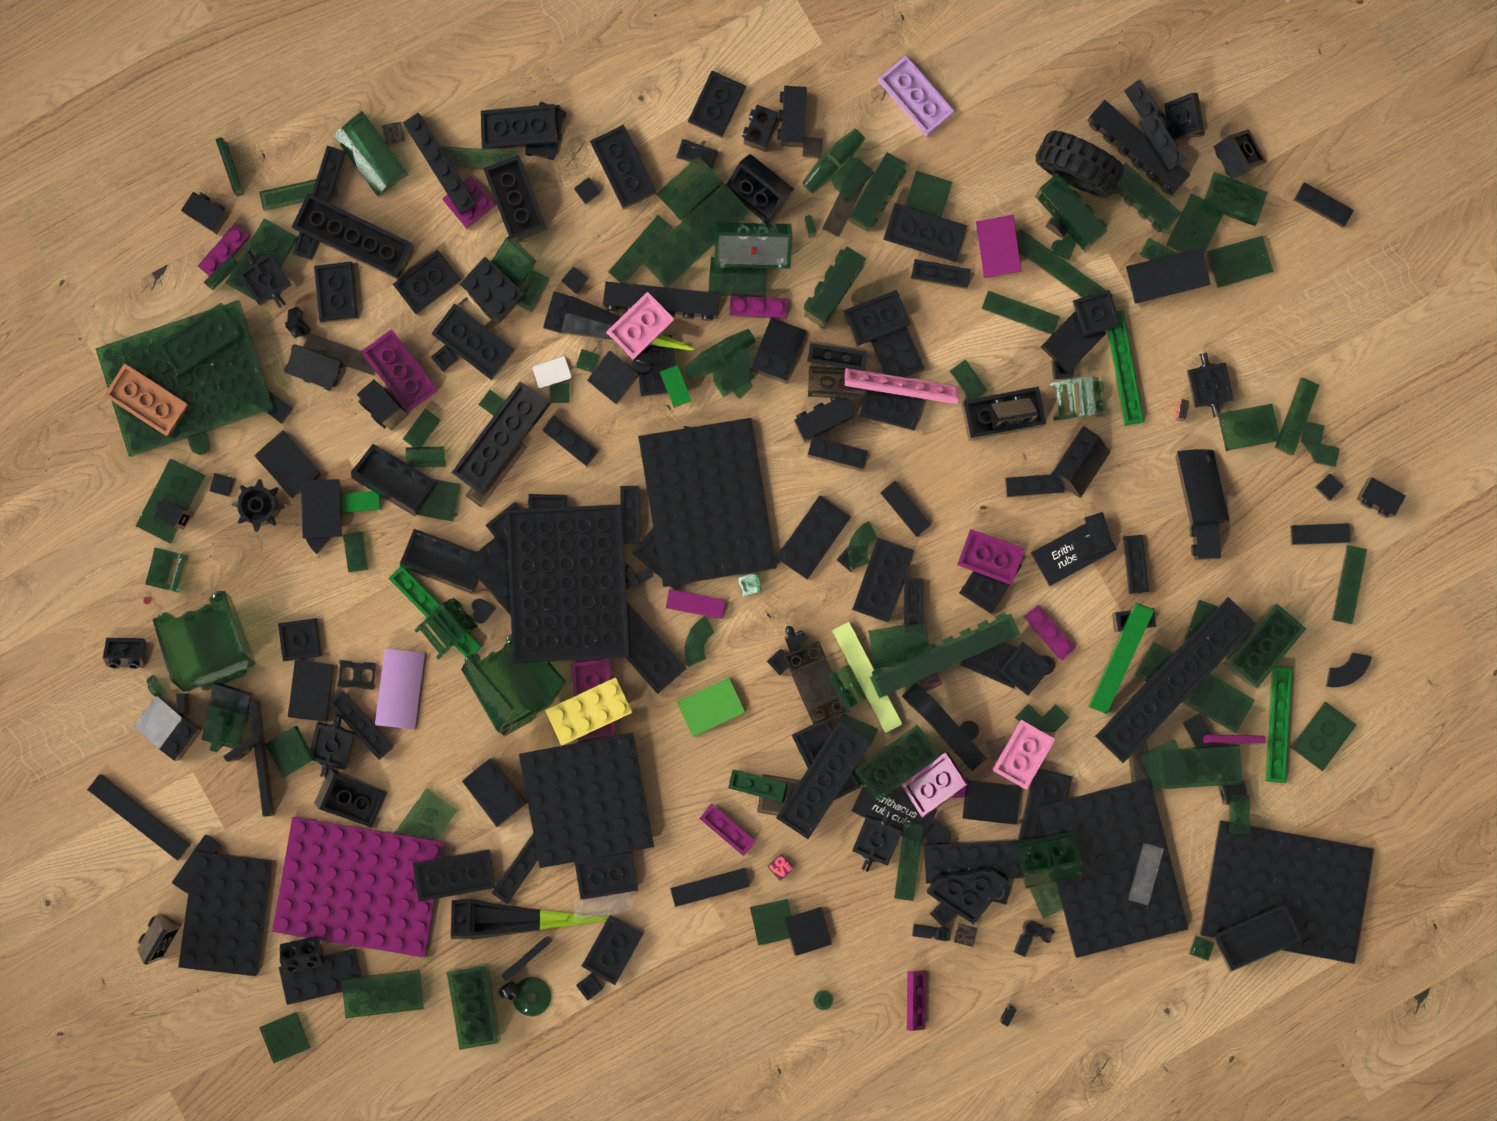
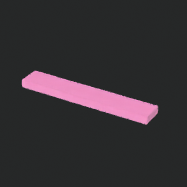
M850 368L845 370V386L953 404L958 402V386Z

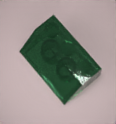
M697 156L656 195L682 223L724 184L716 173Z
M711 257L709 292L719 293L720 296L766 298L768 260L728 258L727 264H720V257Z
M1072 831L1015 844L1025 888L1083 876L1082 860Z

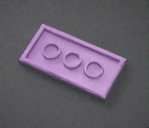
M907 55L877 79L926 137L955 113V110Z

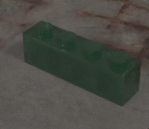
M886 152L849 215L848 221L867 232L870 227L874 229L879 220L877 215L880 211L884 212L888 205L887 198L889 195L893 196L898 188L896 186L898 179L902 180L907 173L905 169L907 163Z
M1125 162L1123 165V175L1114 193H1119L1124 198L1123 201L1128 206H1133L1142 219L1150 221L1154 230L1164 234L1182 213Z

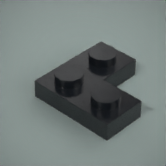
M1103 512L1084 517L1089 536L1071 542L1076 559L1079 560L1114 549Z

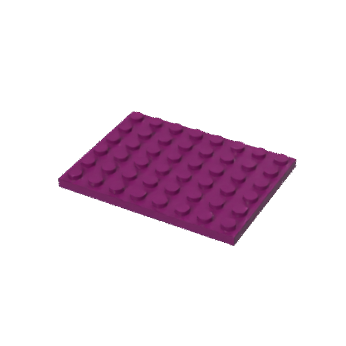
M292 817L272 932L305 938L318 936L319 940L426 957L435 899L418 902L412 863L443 857L445 842Z

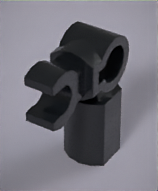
M1026 920L1022 926L1024 933L1020 935L1013 952L1026 957L1033 941L1031 939L1032 936H1040L1044 942L1050 943L1051 941L1046 939L1045 935L1047 932L1054 934L1055 931L1051 928L1043 929L1042 925L1033 920Z
M913 924V937L929 939L934 937L936 940L950 941V928L935 927L934 929L933 926Z

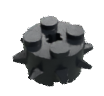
M258 479L255 486L247 488L241 485L242 492L238 497L239 500L232 502V506L237 507L241 516L238 523L241 524L246 521L252 523L255 532L259 531L261 525L270 523L275 526V518L279 511L285 509V505L280 504L276 496L279 488L276 487L271 490L265 488L262 479ZM257 502L262 503L260 509H255Z

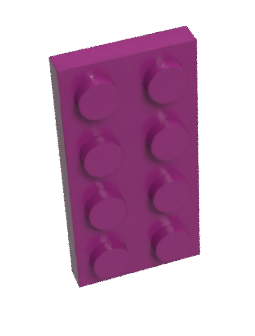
M392 329L361 351L407 414L438 392L437 388Z
M610 660L571 663L574 697L611 680ZM615 721L577 740L616 736Z

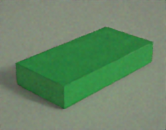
M678 365L660 372L674 408L692 401Z
M373 491L341 494L342 513L381 510L380 495Z

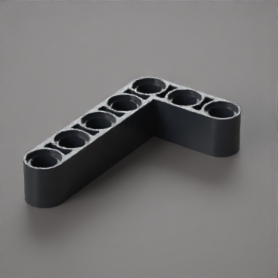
M914 683L902 695L903 699L930 724L971 771L975 770L986 759L985 755L938 702L917 683Z

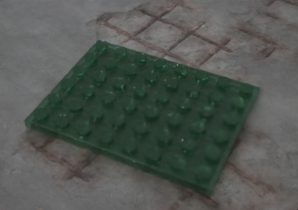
M239 300L95 348L107 388L110 387L125 363L189 404L170 437H167L112 401L129 457L274 410Z

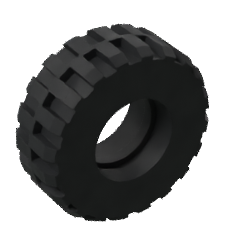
M1053 130L1047 133L1036 154L1037 165L1050 175L1072 187L1098 197L1107 198L1112 195L1124 172L1122 163L1107 151L1082 138L1062 131Z

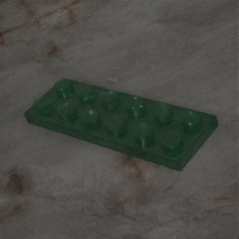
M724 183L640 261L664 287L668 288L750 211Z
M1153 642L1134 675L1147 682L1171 657L1173 652ZM1209 674L1182 703L1233 733H1237L1255 700Z

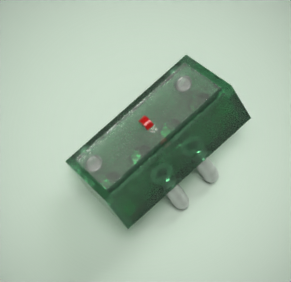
M741 220L739 223L715 222L714 267L791 269V224L765 223L763 220H760L758 223H747L745 220Z

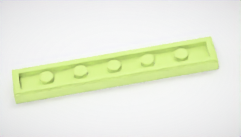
M847 622L832 630L884 732L887 733L902 725L850 623Z

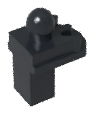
M298 306L288 310L285 327L294 338L307 335L311 328L303 320V311Z
M629 564L626 565L625 575L628 578L626 579V589L631 585L633 588H636L654 577L650 568L636 575Z
M787 626L785 633L788 636L784 637L793 660L803 657L797 643L808 639L809 634H804L801 630L795 633L792 626Z

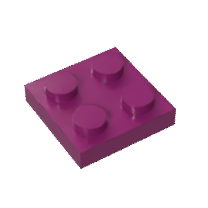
M472 175L464 180L463 183L477 206L460 215L448 194L442 198L466 229L496 206Z

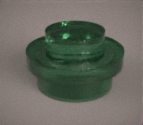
M821 990L815 994L814 1005L818 1009L827 1010L832 1006L833 997L828 991Z

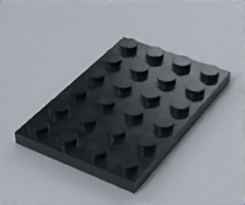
M194 851L178 968L257 976L273 860Z

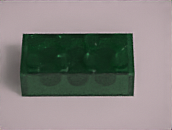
M1056 173L1039 188L1035 198L1053 218L1058 219L1063 224L1070 237L1086 253L1104 237L1108 231L1106 229L1107 225L1102 219L1096 218L1093 214V209L1088 204L1085 205L1080 200L1081 196L1077 191H1072L1069 188L1068 181Z
M848 246L845 250L841 249L835 257V265L829 266L825 272V280L823 282L819 281L814 289L815 295L813 298L809 297L804 304V317L821 328L825 327L865 266L866 258Z
M1272 604L1223 664L1249 686L1258 688L1307 628L1278 604Z
M916 725L855 769L853 773L874 802L877 803L939 758L940 755L919 726Z
M488 963L447 971L459 1050L499 1043L501 1038Z

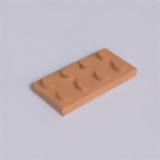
M125 363L104 394L105 397L167 437H170L189 407L188 403Z

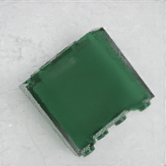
M226 591L214 592L209 598L211 604H205L195 611L185 612L180 617L164 612L152 619L170 681L183 692L199 687L202 690H210L215 682L225 684L243 677L247 673L246 669L256 664L232 598Z
M512 634L506 638L503 649L497 652L493 651L483 659H481L478 653H471L464 659L465 663L461 668L498 733H502L503 736L518 730L536 719V714L553 703L566 683V680L550 662L513 664Z

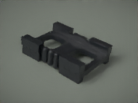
M340 660L337 687L374 689L376 663H353L352 661ZM343 668L353 669V679L351 681L342 679ZM363 669L372 670L371 682L361 681Z

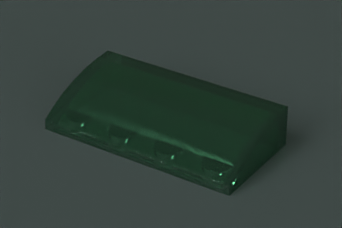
M363 111L354 116L334 134L335 139L343 150L346 151L348 157L377 196L408 175Z

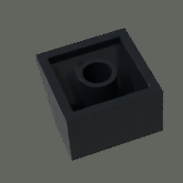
M1248 129L1232 134L1213 146L1217 158L1221 160L1225 167V172L1230 176L1231 180L1266 163L1263 154Z

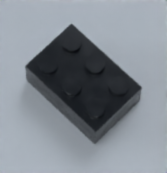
M375 379L357 394L360 398L358 400L360 405L372 414L370 416L384 429L388 427L390 430H393L408 416L387 390Z

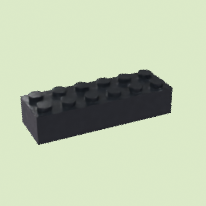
M307 193L292 224V228L295 231L396 280L399 279L414 248L413 243L310 193Z

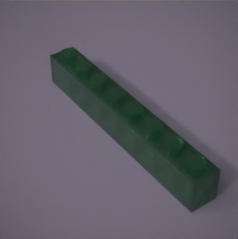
M1003 612L994 616L996 620L990 623L988 620L977 624L978 628L973 631L970 628L959 632L961 636L953 639V636L943 639V644L937 647L934 643L924 648L925 652L922 654L912 653L907 656L908 660L902 663L900 660L889 664V669L883 671L881 667L871 672L873 676L869 677L878 698L1020 635L1011 613L1006 615Z

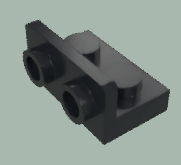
M106 638L103 660L106 666L113 669L128 667L130 669L145 668L143 658L146 640L144 638Z

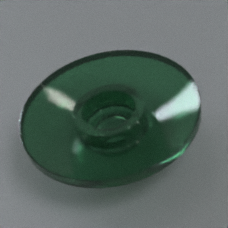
M536 977L524 978L518 982V988L516 989L518 999L513 1001L515 1008L526 1016L542 1014L551 1002L549 986L543 980ZM529 994L534 995L535 999L533 1001L528 1000Z

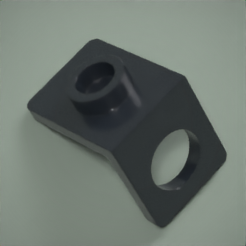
M1244 780L1218 785L1222 804L1224 805L1248 798Z

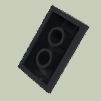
M751 154L739 162L723 188L767 224L786 203L794 190L792 186Z
M1083 425L1056 464L1049 478L1081 498L1107 459L1110 451L1099 435Z
M494 758L488 759L462 781L496 827L528 804Z

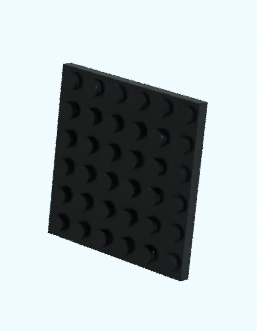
M633 732L519 753L540 868L654 847Z

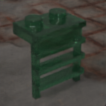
M1088 376L1050 383V387L1056 386L1059 416L1053 417L1054 421L1085 416H1104L1106 403L1102 397L1104 384L1101 378ZM1078 383L1081 413H1076L1073 384ZM1062 385H1067L1070 415H1065Z
M452 598L439 605L429 617L417 626L415 632L421 631L438 651L439 654L436 657L440 659L457 642L473 632L478 626L474 619L463 609L462 604L455 598ZM434 617L440 622L444 629L453 638V641H451L448 638L444 631L435 622V620L433 619ZM427 623L432 628V630L437 634V636L441 639V641L445 644L446 648H444L441 645V643L428 629V627L426 626Z

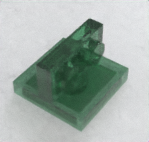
M210 703L201 740L211 743L210 751L218 752L223 746L232 749L236 748L242 743L248 713Z

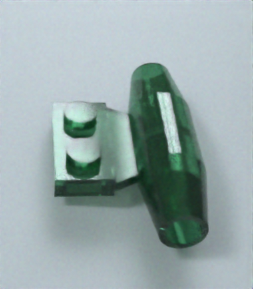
M854 128L838 140L815 163L802 182L803 186L813 194L832 180L834 188L848 201L874 174V171L861 159L853 158L864 142L865 137Z
M745 329L724 338L701 352L683 369L690 381L713 373V382L722 397H725L756 378L748 363L739 357L756 340L751 331Z

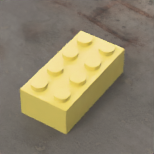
M617 677L545 710L561 746L633 713Z

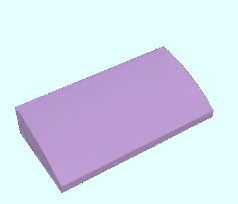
M385 648L375 725L416 729L425 653Z

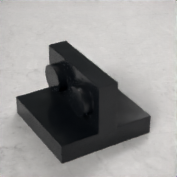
M1190 93L1164 104L1166 118L1172 126L1168 130L1175 141L1184 137H1201L1205 135L1198 93Z

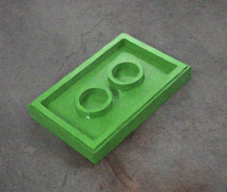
M729 678L677 702L693 737L745 713Z

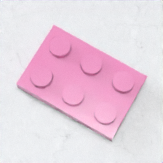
M647 292L607 331V334L634 360L674 321V318Z
M1020 720L992 770L1027 790L1055 739Z

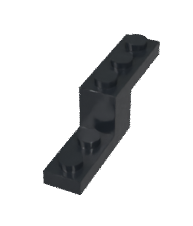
M1142 80L1136 81L1124 90L1143 119L1139 122L1140 126L1169 170H1173L1187 160V157L1168 130L1172 127Z

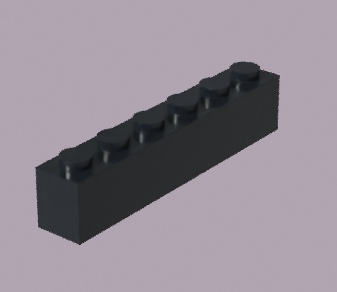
M1106 100L1088 118L1087 122H1089L1091 129L1096 132L1099 131L1107 143H1113L1122 156L1129 157L1132 160V164L1136 168H1141L1145 171L1148 179L1153 182L1156 181L1160 185L1161 190L1166 194L1170 193L1173 195L1191 175L1180 165L1173 170H1169L1150 139Z
M605 281L603 305L609 311L626 309L627 312L648 292L672 317H675V315H683L685 319L702 317L704 321H713V319L718 317L719 293Z

